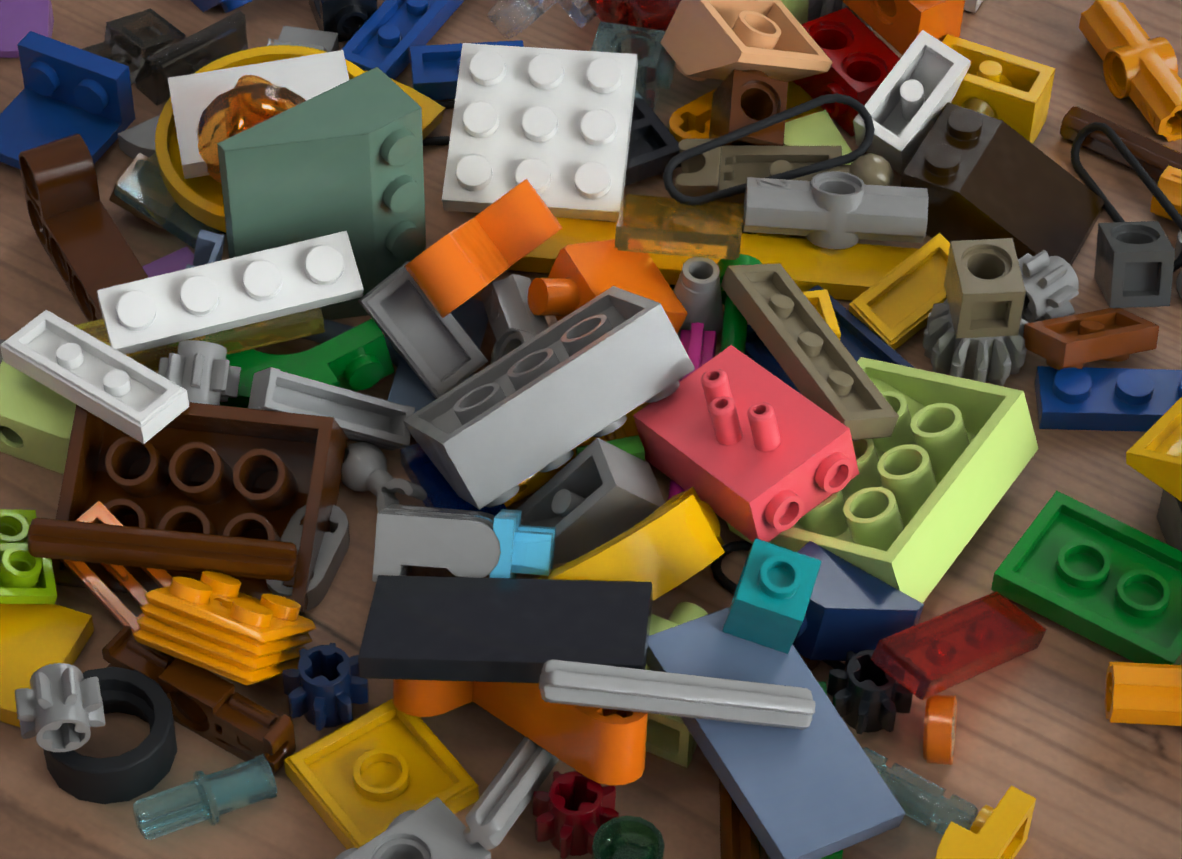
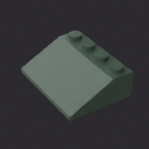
M378 67L217 143L229 258L347 231L364 288V296L405 262H410L426 250L422 107ZM362 297L303 311V313L328 320L369 315L358 302ZM254 324L239 327L242 331L265 329Z

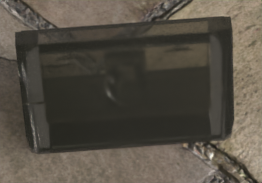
M238 11L146 58L135 78L136 88L158 106L170 98L167 78L193 74L217 59L247 50L245 14Z

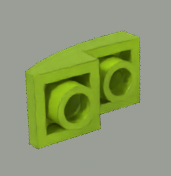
M0 509V604L56 603L57 590L51 558L34 557L29 553L27 547L30 524L33 519L37 518L36 510Z

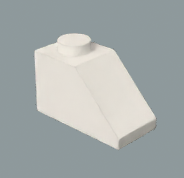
M922 30L864 105L872 116L875 129L872 144L866 152L881 155L890 163L893 170L902 175L947 103L952 102L971 65V61ZM858 113L853 120L856 145L860 146L864 141L866 129L864 120Z

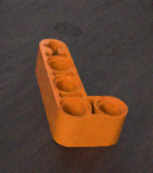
M525 179L478 215L435 242L404 267L440 316L444 318L563 227L530 182Z
M393 679V704L399 711L407 715L433 717L474 702L588 779L597 783L625 785L639 779L644 772L648 713L546 702L541 697L539 683Z

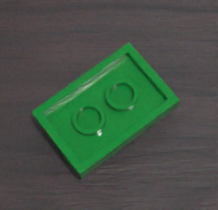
M1056 491L995 571L991 590L1135 663L1180 665L1182 663V551Z

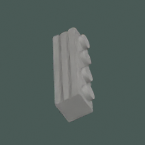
M273 367L254 373L248 404L249 409L334 417L349 440L370 442L378 448L390 451L409 446L411 434L403 420L415 412V407L401 405L283 372Z

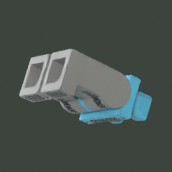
M390 504L377 513L372 581L377 582L378 575L408 576L412 572V566L447 568L456 577L483 578L490 574L489 578L515 579L517 573L549 576L554 562L556 528L521 525L522 510L501 509L494 516L483 511Z

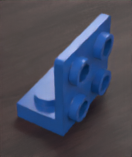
M30 31L17 44L24 89L0 114V162L20 169V152L77 133L80 134L86 143L95 164L118 139V133L125 131L136 119L129 66Z

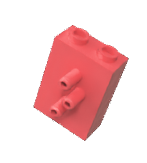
M732 345L679 382L680 386L674 393L662 400L649 403L633 415L645 450V459L684 490L694 487L701 501L708 503L719 517L752 542H754L755 538L770 542L783 531L793 527L801 517L829 496L841 491L849 481L859 475L850 428Z

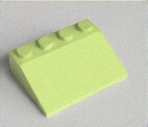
M860 357L857 363L899 415L891 437L867 438L853 441L859 475L849 481L841 491L832 494L801 517L793 527L783 531L768 543L797 552L809 541H812L923 603L1039 449L1023 390ZM727 523L730 531L753 544L751 540Z

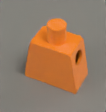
M621 238L566 245L560 250L548 277L535 278L528 289V305L531 312L539 316H555L558 321L612 286L661 303L677 334L688 315V312L638 238Z

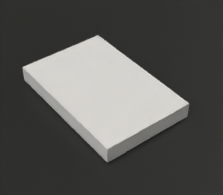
M343 50L167 78L184 179L220 173L217 143L348 81L349 75Z

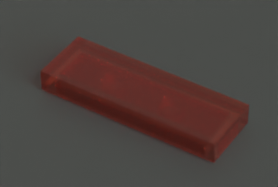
M995 591L879 640L871 660L917 698L924 700L1038 648L1047 629Z

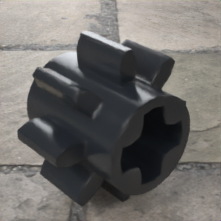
M883 649L865 650L857 654L853 651H848L845 670L830 669L827 693L833 696L834 707L840 716L844 718L845 722L856 730L857 734L877 732L882 729L892 732L894 730L896 712L902 714L910 713L914 690L906 686L908 665H897L891 656L884 653Z

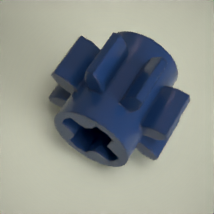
M336 643L315 646L309 650L304 648L299 650L300 660L298 669H285L282 673L284 694L288 695L289 712L292 719L304 715L305 719L315 725L318 731H321L323 728L336 727L342 723L347 724L353 721V703L366 704L369 702L368 679L360 678L359 655L349 658L342 649L336 647Z

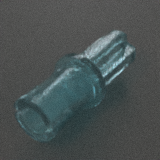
M260 754L255 756L254 759L206 776L202 770L193 773L194 780L137 800L133 804V813L140 833L145 839L153 840L206 820L212 826L219 824L220 815L265 799L276 798V793L278 792L271 767L266 757Z

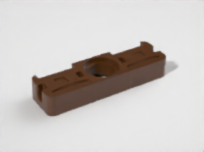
M124 626L102 649L103 659L110 663L107 667L139 671L158 682L171 701L173 720L264 773L270 776L275 775L284 765V759L296 751L294 724L288 715L284 713L280 717L235 692L233 684L204 668L138 643L132 634L130 626Z

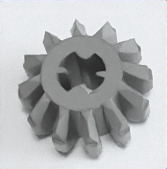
M946 298L944 303L934 304L932 311L928 315L927 327L923 338L924 356L931 359L933 372L950 374L951 376L984 383L989 381L994 385L1003 386L1009 375L1019 374L1020 367L1025 362L1027 348L1025 347L1023 333L1024 325L1028 321L1021 318L1018 336L956 339Z

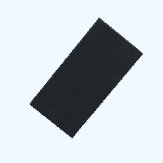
M378 575L358 656L360 678L539 683L543 665L550 659L645 670L653 604L652 582Z

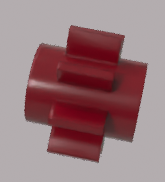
M558 771L553 772V783L550 786L549 793L545 791H534L533 815L537 817L535 819V839L537 842L550 840L552 845L560 852V858L566 859L569 855L581 856L588 853L594 857L598 856L602 835L609 837L617 836L619 832V812L614 810L616 802L615 786L608 785L602 787L600 783L588 779L578 771H570L564 774Z

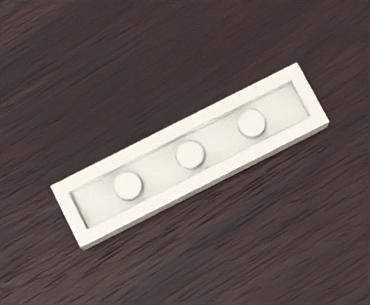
M342 231L97 290V298L110 346L126 355L360 298L363 296L364 288L347 231Z

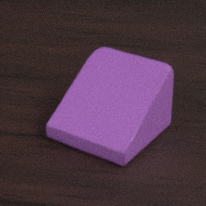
M0 0V58H19L17 44L30 31L52 38L54 17L51 0Z

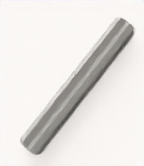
M554 659L544 663L539 680L541 697L544 701L550 703L804 730L810 726L812 715L815 713V701L811 691L808 688Z

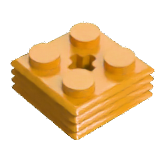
M202 571L200 580L176 576L172 578L169 587L154 589L145 593L144 596L149 603L140 607L145 616L136 620L141 629L132 634L138 643L247 686L281 676L285 669H298L300 660L299 650L306 649L304 645L313 641L309 632L317 628L312 620L299 615L301 605L291 599L274 594H262L259 600L239 592L241 581L220 572Z

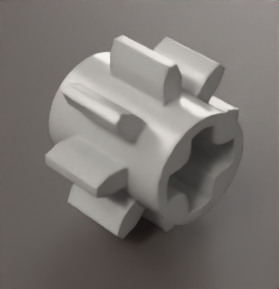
M1045 250L1035 256L1028 253L1018 259L1026 290L1022 319L1032 323L1069 316L1075 313L1069 300L1079 294V281L1073 267L1065 259L1059 256L1049 257Z
M185 340L179 342L177 354L169 353V358L160 357L158 374L186 389L189 402L220 405V401L228 402V398H237L241 367L229 365L230 361L226 360L227 348L222 345L206 341Z
M54 663L43 666L31 676V689L21 688L15 690L17 719L20 720L21 737L27 739L36 736L38 745L47 751L60 753L78 749L89 740L91 736L90 727L105 725L98 677L84 679L82 671L74 665Z

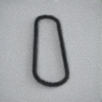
M837 93L822 95L672 157L664 170L663 180L665 189L673 199L681 204L690 206L703 205L745 193L746 183L702 196H686L677 191L673 185V170L678 164L687 159L823 104L835 102L852 107L864 120L865 137L858 149L843 156L765 178L791 180L851 163L864 155L872 144L875 131L872 116L862 103L850 96Z

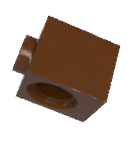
M734 69L713 92L709 139H716L785 111L788 82L769 78L767 74L759 70L740 71ZM742 108L749 111L754 119L748 117ZM785 120L725 145L783 146Z

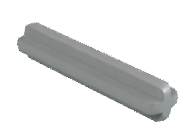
M524 737L466 815L465 819L468 826L463 831L465 840L470 845L479 842L486 850L496 848L530 802L534 791L539 789L559 759L527 737Z

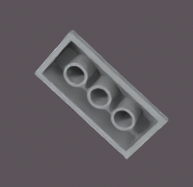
M612 286L407 417L403 422L456 494L480 510L484 506L489 508L495 507L510 500L518 493L520 489L518 484L538 471L548 472L562 466L573 456L574 452L572 449L590 437H602L616 431L626 422V414L644 402H657L668 397L680 386L678 380L695 370V367L661 303Z

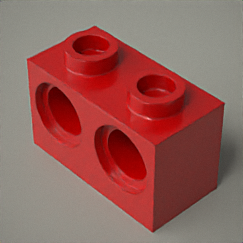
M846 7L801 24L833 63L828 72L794 80L793 82L805 90L813 99L822 95L837 93L850 96L865 105L900 60V57ZM837 102L821 105L822 109L826 110L829 116L851 137L855 135L853 120L858 115L855 109Z

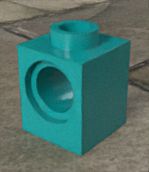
M755 538L740 574L722 632L788 654L803 623L822 561Z

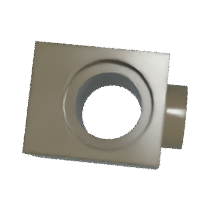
M1013 238L950 241L944 287L956 339L1018 336L1026 290Z

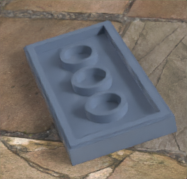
M730 607L649 636L646 664L652 671L808 688L811 691L815 701V713L812 715L810 726L804 730L681 717L770 859H821L900 826L906 814L793 644L789 653L786 654L722 632Z

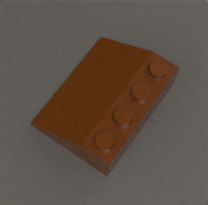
M189 402L190 407L143 444L76 404L56 519L75 521L96 502L100 501L123 526L281 541V537L291 517L298 509L306 505L305 516L300 521L303 529L295 575L292 580L284 581L283 584L286 587H293L292 596L279 595L301 605L299 613H306L308 587L314 576L313 570L324 534L329 532L330 529L329 519L333 505L336 506L338 501L342 463H344L348 439L334 417ZM51 558L56 585L86 588L60 559ZM85 562L111 591L128 593L100 563ZM124 566L147 592L160 588L141 567ZM166 570L172 577H187L195 580H200L202 574ZM232 576L241 581L239 590L241 593L259 600L262 594H272L267 587L266 579Z

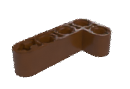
M76 133L20 152L19 164L27 209L35 233L100 341L110 346L97 298V290L149 277L100 201L97 175L91 154L80 134ZM159 347L126 354V356L132 358Z

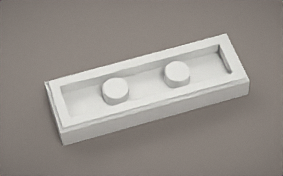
M48 310L43 311L0 344L3 362L143 444L190 407L186 389Z

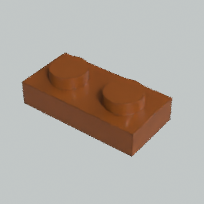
M1107 308L1026 323L1024 325L1023 338L1025 339L1027 350L1045 358L1048 366L1058 370L1069 367L1082 369L1083 364L1098 360L1120 362L1128 360L1130 354L1156 349L1159 325L1122 308Z

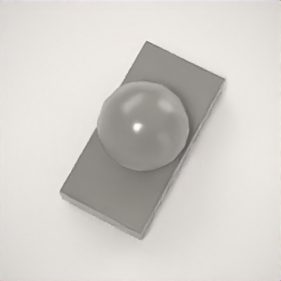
M407 261L359 299L358 302L369 316L375 320L380 330L390 341L393 349L402 356L432 396L437 399L463 382L488 360L451 313L444 318L440 316L404 267L409 263Z

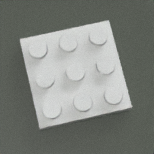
M463 43L442 193L444 211L480 213L527 179L555 217L621 223L638 69L637 54Z

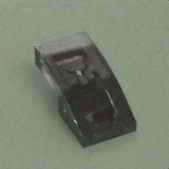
M147 9L106 22L104 42L83 48L82 50L129 66L132 85L159 68L185 45L186 35L155 11Z

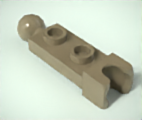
M683 139L678 144L679 153L713 139ZM724 145L681 162L682 174L676 177L675 188L686 196H702L747 182V177L765 178L842 156V147ZM868 153L855 159L851 165H840L791 180L811 181L812 177L818 173L839 171L859 177L866 185L891 186L894 174L890 163L884 157ZM745 193L703 205L690 206L681 204L678 201L677 205L680 211L684 213H720L721 207H744Z

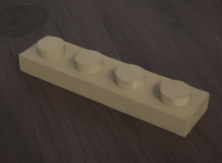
M779 263L727 266L721 287L800 393L850 428L852 441L891 437L899 415L782 265Z

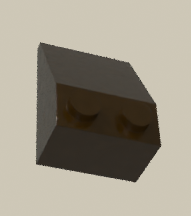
M949 102L904 170L901 187L927 188L926 236L933 238L938 233H941L949 243L950 241L1013 238L1018 259L1028 253L1035 256L1045 250L1049 257L1059 256L1065 259L1071 266L1102 213L1105 203L1102 198L1004 121Z

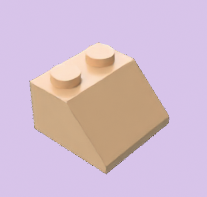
M681 0L660 42L676 62L677 70L684 76L696 81H705L707 78L725 80L736 69L740 71L759 70L767 74L769 78L790 82L828 72L833 63L781 0Z

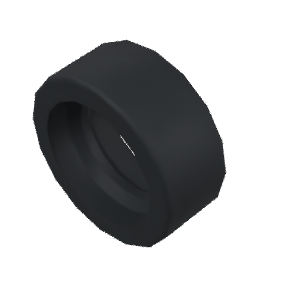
M119 667L88 670L83 672L84 679L95 676L99 679L104 714L119 712L135 715L149 723L150 734L138 747L120 756L107 758L84 756L74 750L59 753L43 749L47 769L59 788L79 800L100 804L130 801L152 790L170 772L177 753L171 701L158 682L139 671Z

